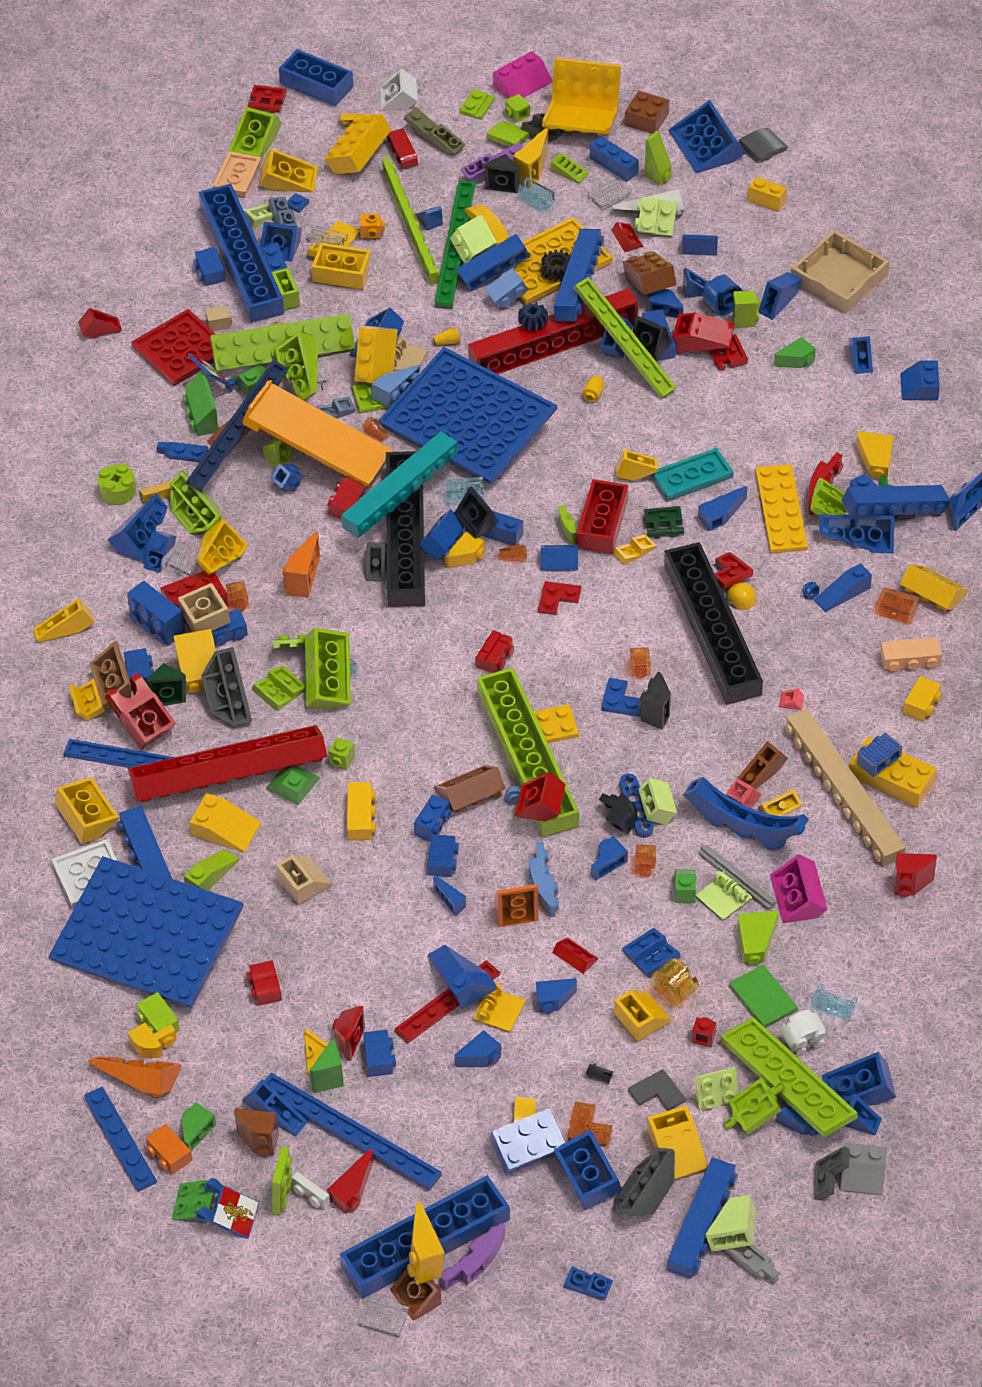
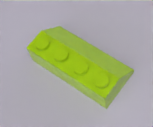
M313 628L305 635L306 707L325 709L348 706L351 704L349 633Z

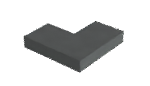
M664 1069L628 1087L629 1093L639 1106L655 1097L659 1098L668 1111L686 1102V1098Z
M844 1146L816 1161L815 1199L823 1200L834 1194L835 1175L849 1168V1148Z

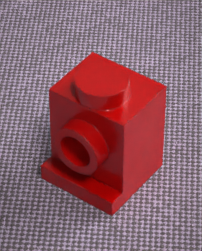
M696 1017L692 1029V1043L711 1048L717 1032L716 1022L707 1017ZM698 1035L708 1036V1040L699 1038Z

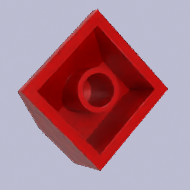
M547 772L522 784L515 816L517 818L544 822L557 817L561 811L560 807L566 784L551 772Z
M896 853L894 895H900L901 897L915 895L931 883L935 876L937 854Z

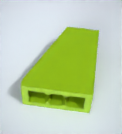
M778 910L738 914L737 926L744 964L758 965L765 961L778 925Z

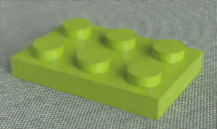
M286 1147L280 1148L272 1180V1215L280 1216L281 1210L286 1209L288 1197H286L287 1191H290L292 1186V1157L289 1156V1148Z

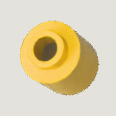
M599 376L589 378L582 392L583 398L588 402H597L604 389V380Z

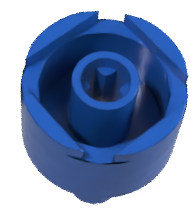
M722 274L712 280H708L704 284L703 301L715 313L726 316L733 312L734 292L743 290L730 277Z

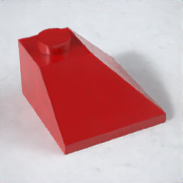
M363 1006L341 1011L339 1018H336L333 1022L332 1030L335 1032V1039L349 1061L352 1060L365 1030Z

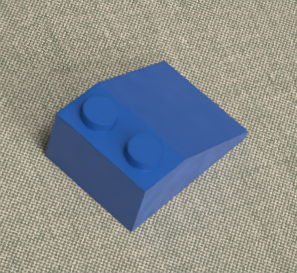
M879 1052L822 1074L823 1081L848 1104L853 1094H856L868 1106L878 1105L896 1098L889 1065Z

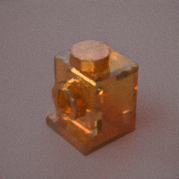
M244 581L226 584L229 605H233L234 610L240 609L241 612L249 609Z
M636 845L635 874L648 877L651 875V868L656 866V845Z

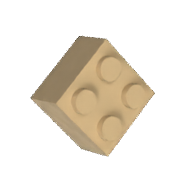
M212 583L178 597L179 608L182 610L183 617L192 632L207 629L213 631L231 623L229 610Z

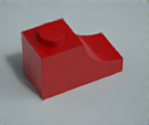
M89 308L78 321L81 333L86 337L98 338L100 335L107 333L116 334L122 330L118 317Z

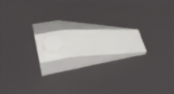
M682 189L648 196L649 198L677 202L676 215L681 214L682 210L685 209ZM642 198L612 206L613 209L637 211L638 201H641Z

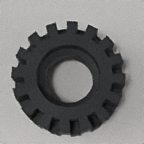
M563 250L545 253L541 261L542 275L548 278L549 281L554 279V282H557V279L562 282L571 255H568V252L563 253ZM553 265H562L561 267H553Z

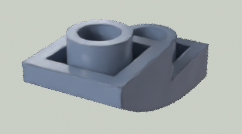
M275 197L268 200L271 212L278 224L297 226L294 212L289 210L286 197Z

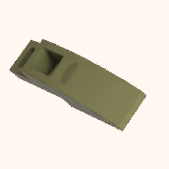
M417 107L404 116V120L416 130L415 135L442 152L454 155L465 146V143L443 124L437 125Z

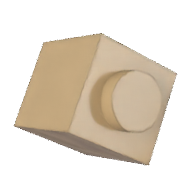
M226 305L205 309L206 321L212 331L230 329V322H233L231 311H227Z

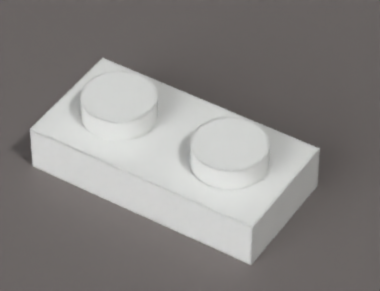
M299 1172L293 1175L292 1184L295 1193L309 1198V1202L316 1208L320 1206L325 1210L330 1205L328 1193Z

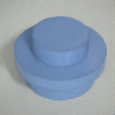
M518 786L507 788L505 800L513 804L518 803L521 788Z

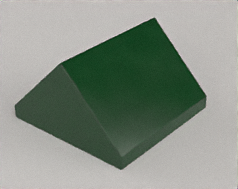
M163 663L147 678L148 687L156 694L164 706L186 703V675Z

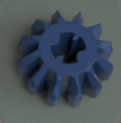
M529 302L528 305H523L518 312L519 325L523 329L528 328L529 332L531 330L537 332L538 328L543 329L544 325H547L548 322L547 309L543 305H538L537 302L535 304Z

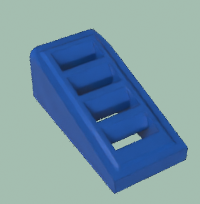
M438 876L433 877L434 890L453 914L457 916L466 907V896Z

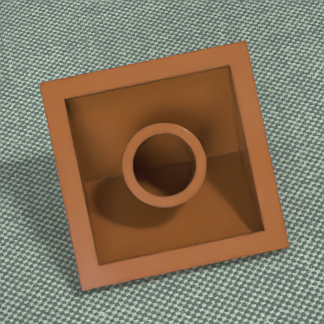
M407 1268L390 1288L413 1321L441 1305V1290L436 1283L431 1280L417 1284L414 1277H410Z

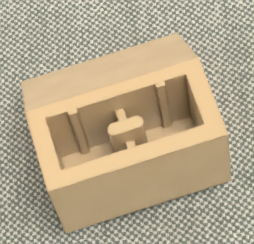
M291 855L276 863L278 880L297 904L332 886V883L311 857Z

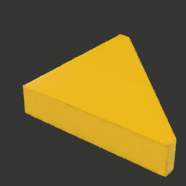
M305 1029L307 1075L310 1076L311 1067L328 1044L308 1029Z

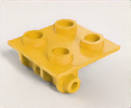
M495 983L498 989L483 997L473 1016V1020L511 1032L526 999L503 992L502 986L499 983Z

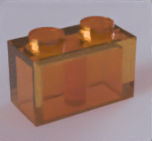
M883 587L876 602L875 614L911 625L919 607V598Z

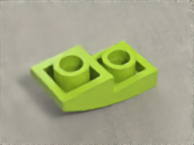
M559 506V520L562 531L571 544H575L578 527H575V519H571L570 513H567L566 506Z

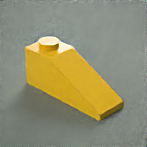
M77 598L33 628L36 640L42 642L80 633L90 627L95 620L92 611Z

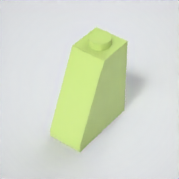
M751 1195L729 1198L706 1232L712 1252L753 1245L756 1209Z

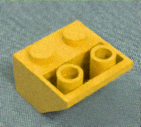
M630 990L614 999V1014L637 1041L671 1022L669 1016L647 991Z

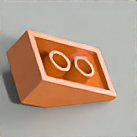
M314 532L288 558L287 565L283 566L282 575L285 576L284 588L287 590V595L309 598L320 559L319 532Z
M537 884L498 890L496 892L494 905L499 927L538 921Z

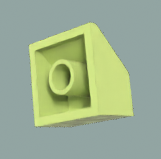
M482 215L458 227L450 238L464 264L497 244Z

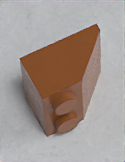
M235 1108L237 1133L252 1152L262 1157L274 1155L279 1136L277 1114Z

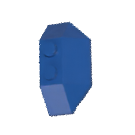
M982 472L973 477L968 483H964L961 489L950 497L949 511L952 527L955 531L982 507Z

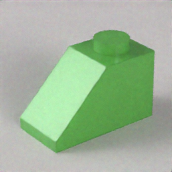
M800 337L775 353L774 365L792 368H803L806 365H811L815 361L816 348Z
M676 869L675 903H695L696 870Z
M196 1102L187 1108L182 1115L185 1145L192 1152L216 1126L215 1115Z

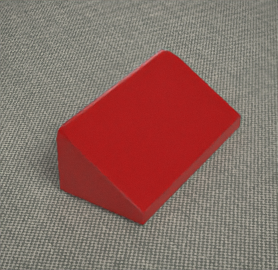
M615 223L611 231L624 252L643 247L630 224Z
M570 938L557 942L552 952L582 974L598 960L596 956Z

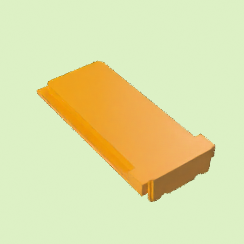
M272 380L267 381L248 407L242 423L256 432L261 429L362 485L369 486L385 463L386 452H392V449L280 387L271 384Z

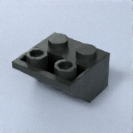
M657 672L655 677L650 679L647 691H643L641 694L639 714H641V722L663 729L670 717L671 692L662 673Z

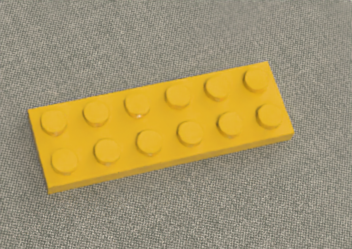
M792 464L755 467L770 552L782 553L808 550Z

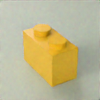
M756 176L748 187V201L779 212L786 202L787 187Z
M920 676L904 702L903 713L921 721H925L927 716L931 717L935 708V702L939 703L943 693L940 692L941 684Z

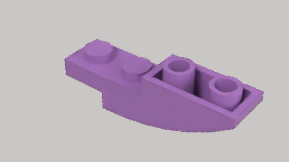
M518 142L494 156L488 153L462 167L461 172L469 181L485 180V163L504 154L514 162V154L520 151L523 146Z
M503 1222L497 1227H491L481 1238L474 1239L469 1245V1255L463 1256L457 1264L443 1270L440 1285L445 1291L462 1279L467 1285L470 1284L492 1263L505 1238V1225Z

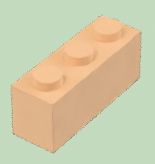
M938 637L881 642L880 654L884 671L890 670L895 672L899 669L915 670L919 667L935 668L936 666H941L942 653Z

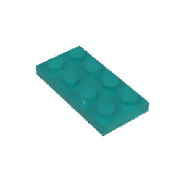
M714 448L659 468L656 473L652 474V477L669 501L732 478L734 472L718 448Z

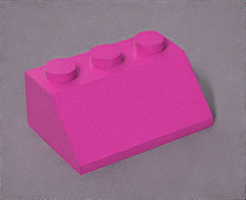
M533 51L493 72V86L508 99L517 94L525 98L553 82L543 60Z
M798 854L770 874L783 923L815 919L828 910L815 861Z

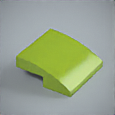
M503 120L487 132V139L511 147L518 142L520 144L522 142L525 143L532 134L522 130L520 126Z
M819 478L812 496L811 511L819 516L844 515L846 508L841 499L845 493L824 479Z
M282 665L269 671L267 678L254 683L252 690L278 711L305 692L306 685Z

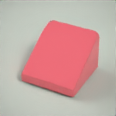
M799 688L782 692L779 707L802 710L803 693Z

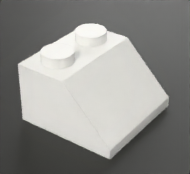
M401 68L379 87L380 110H402L414 106L418 101L416 78Z

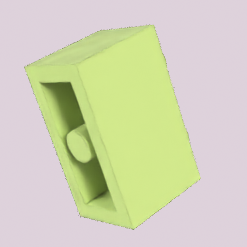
M649 778L638 789L648 821L668 824L677 814L668 782Z

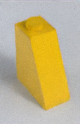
M857 431L856 445L870 477L876 479L880 477L888 478L893 448V435Z

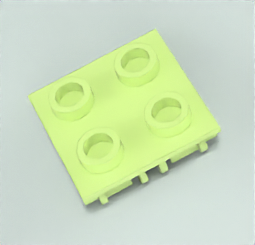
M718 871L715 874L716 880L696 894V897L722 920H725L752 899V896L745 889H742L737 882L728 877L724 871Z
M735 1067L695 1077L697 1088L695 1099L698 1102L700 1111L729 1104L728 1101L739 1094Z

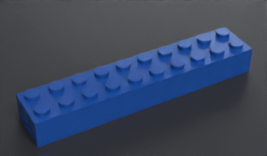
M232 184L199 191L200 208L250 321L254 322L284 314L283 297Z

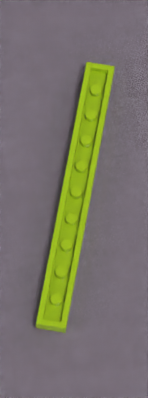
M389 157L382 158L383 172L430 285L437 284V277L440 276L438 267H434V258L432 255H429V246L427 243H424V234L419 231V222L415 220L414 210L410 209V201L408 197H405L404 186H400V177L398 174H395V165L390 162Z

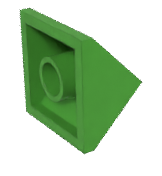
M332 1039L310 1069L311 1087L315 1093L344 1086L342 1063L336 1042Z

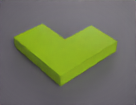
M369 383L352 385V391L360 414L391 407V405L388 407L371 398Z

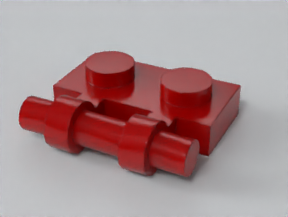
M254 85L250 101H255V103L248 102V108L264 110L269 113H281L282 106L276 104L283 105L287 90L286 88Z
M736 334L732 335L729 348L708 350L714 358L715 366L720 371L726 369L725 363H729L730 367L748 364V357Z

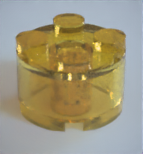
M672 957L652 975L656 983L654 986L655 990L661 995L666 993L669 996V1001L675 1007L683 1003L699 987V982L696 977L691 978L688 974L691 970L677 958L672 960Z

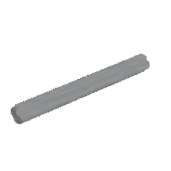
M708 845L701 847L699 850L700 855L721 872L724 871L728 877L737 882L741 888L745 889L766 908L771 909L776 905L777 901L712 848Z

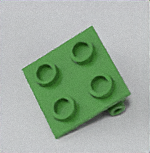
M209 1180L180 1183L171 1220L196 1218L197 1211H200L202 1207H206L209 1210L213 1209L212 1204H214L215 1193L205 1190V1184ZM199 1220V1223L207 1224V1222Z

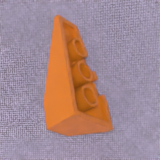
M97 1056L89 1059L91 1065L141 1092L150 1093L151 1097H162V1094L170 1092L181 1070V1064L165 1061L144 1064L142 1059L128 1060L127 1063H125V1058Z

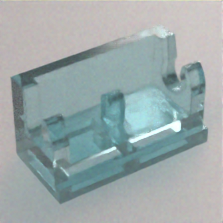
M527 177L524 181V188L522 186L518 188L517 199L544 214L554 205V192Z
M483 477L446 480L448 506L459 505L471 486L485 501Z
M819 984L812 996L811 1007L850 1021L858 1005V998L853 997L852 1001L824 991V985Z

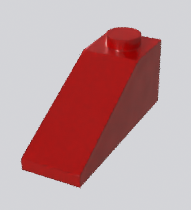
M371 1149L362 1155L327 1189L330 1202L345 1214L350 1210H355L360 1204L374 1162L373 1150Z

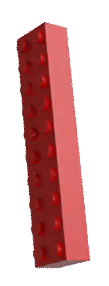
M627 288L604 296L619 316L625 317L634 326L635 318L638 316V300L631 290ZM582 304V313L579 314L577 321H556L555 314L548 316L547 325H544L543 329L538 328L537 332L535 330L529 332L528 328L523 329L522 326H518L468 344V359L496 374H501L598 340L603 337L605 328L586 304Z
M317 725L127 769L136 801L147 802L153 797L159 796L164 798L170 796L171 793H186L196 787L203 789L207 788L209 784H224L231 779L242 780L247 778L248 775H263L266 771L270 770L281 771L287 766L297 767L308 761L319 762L327 757L322 732Z

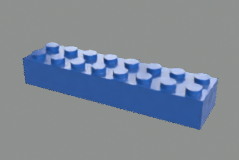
M488 1175L424 1208L445 1254L488 1232L491 1227H497L502 1222L505 1223L510 1220V1206ZM415 1214L340 1253L341 1267L362 1299L397 1281L406 1270L410 1262L409 1252H411Z

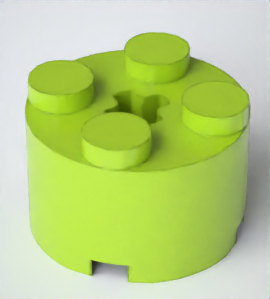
M120 463L100 469L98 485L102 500L112 505H123L130 502L136 494L134 473L128 468V465Z

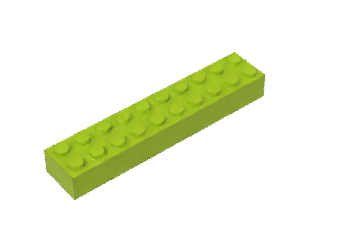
M514 668L477 677V692L519 787L521 788L522 784L547 772H551L566 784ZM567 785L565 786L559 815L545 822L535 820L542 837L579 826V811Z

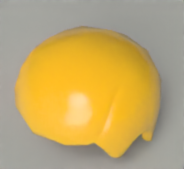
M739 582L731 586L727 591L729 604H733L738 610H748L754 607L757 602L755 590L750 584Z

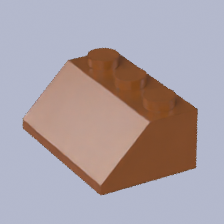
M483 765L434 786L441 798L450 801V810L455 811V813L465 810L469 804L477 805L482 803L483 798L488 796L490 798L496 797L501 794L500 791L506 789L498 767Z

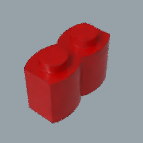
M273 960L249 965L250 972H246L248 984L253 983L254 988H250L253 1000L257 999L258 1006L281 1001L282 994Z

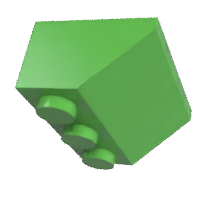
M200 371L185 386V395H183L184 405L189 406L186 408L188 418L193 419L190 420L192 431L196 430L197 436L215 433L218 430L216 406L204 371Z

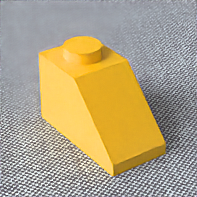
M623 449L616 464V476L624 480L635 481L658 471L657 458Z
M465 532L445 556L446 567L452 568L475 564L478 559H482L485 555L484 540L480 538L475 539L470 533Z

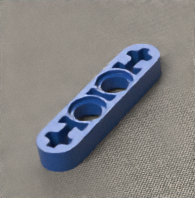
M630 773L624 774L620 778L622 793L628 799L630 796L639 797V800L632 802L636 806L637 811L644 812L643 816H637L634 824L635 831L642 838L650 837L653 834V822L647 820L638 790L640 788L639 782L635 775ZM629 780V782L632 783V789H629L628 783H626V781ZM644 821L645 827L648 828L647 831H644L641 822Z

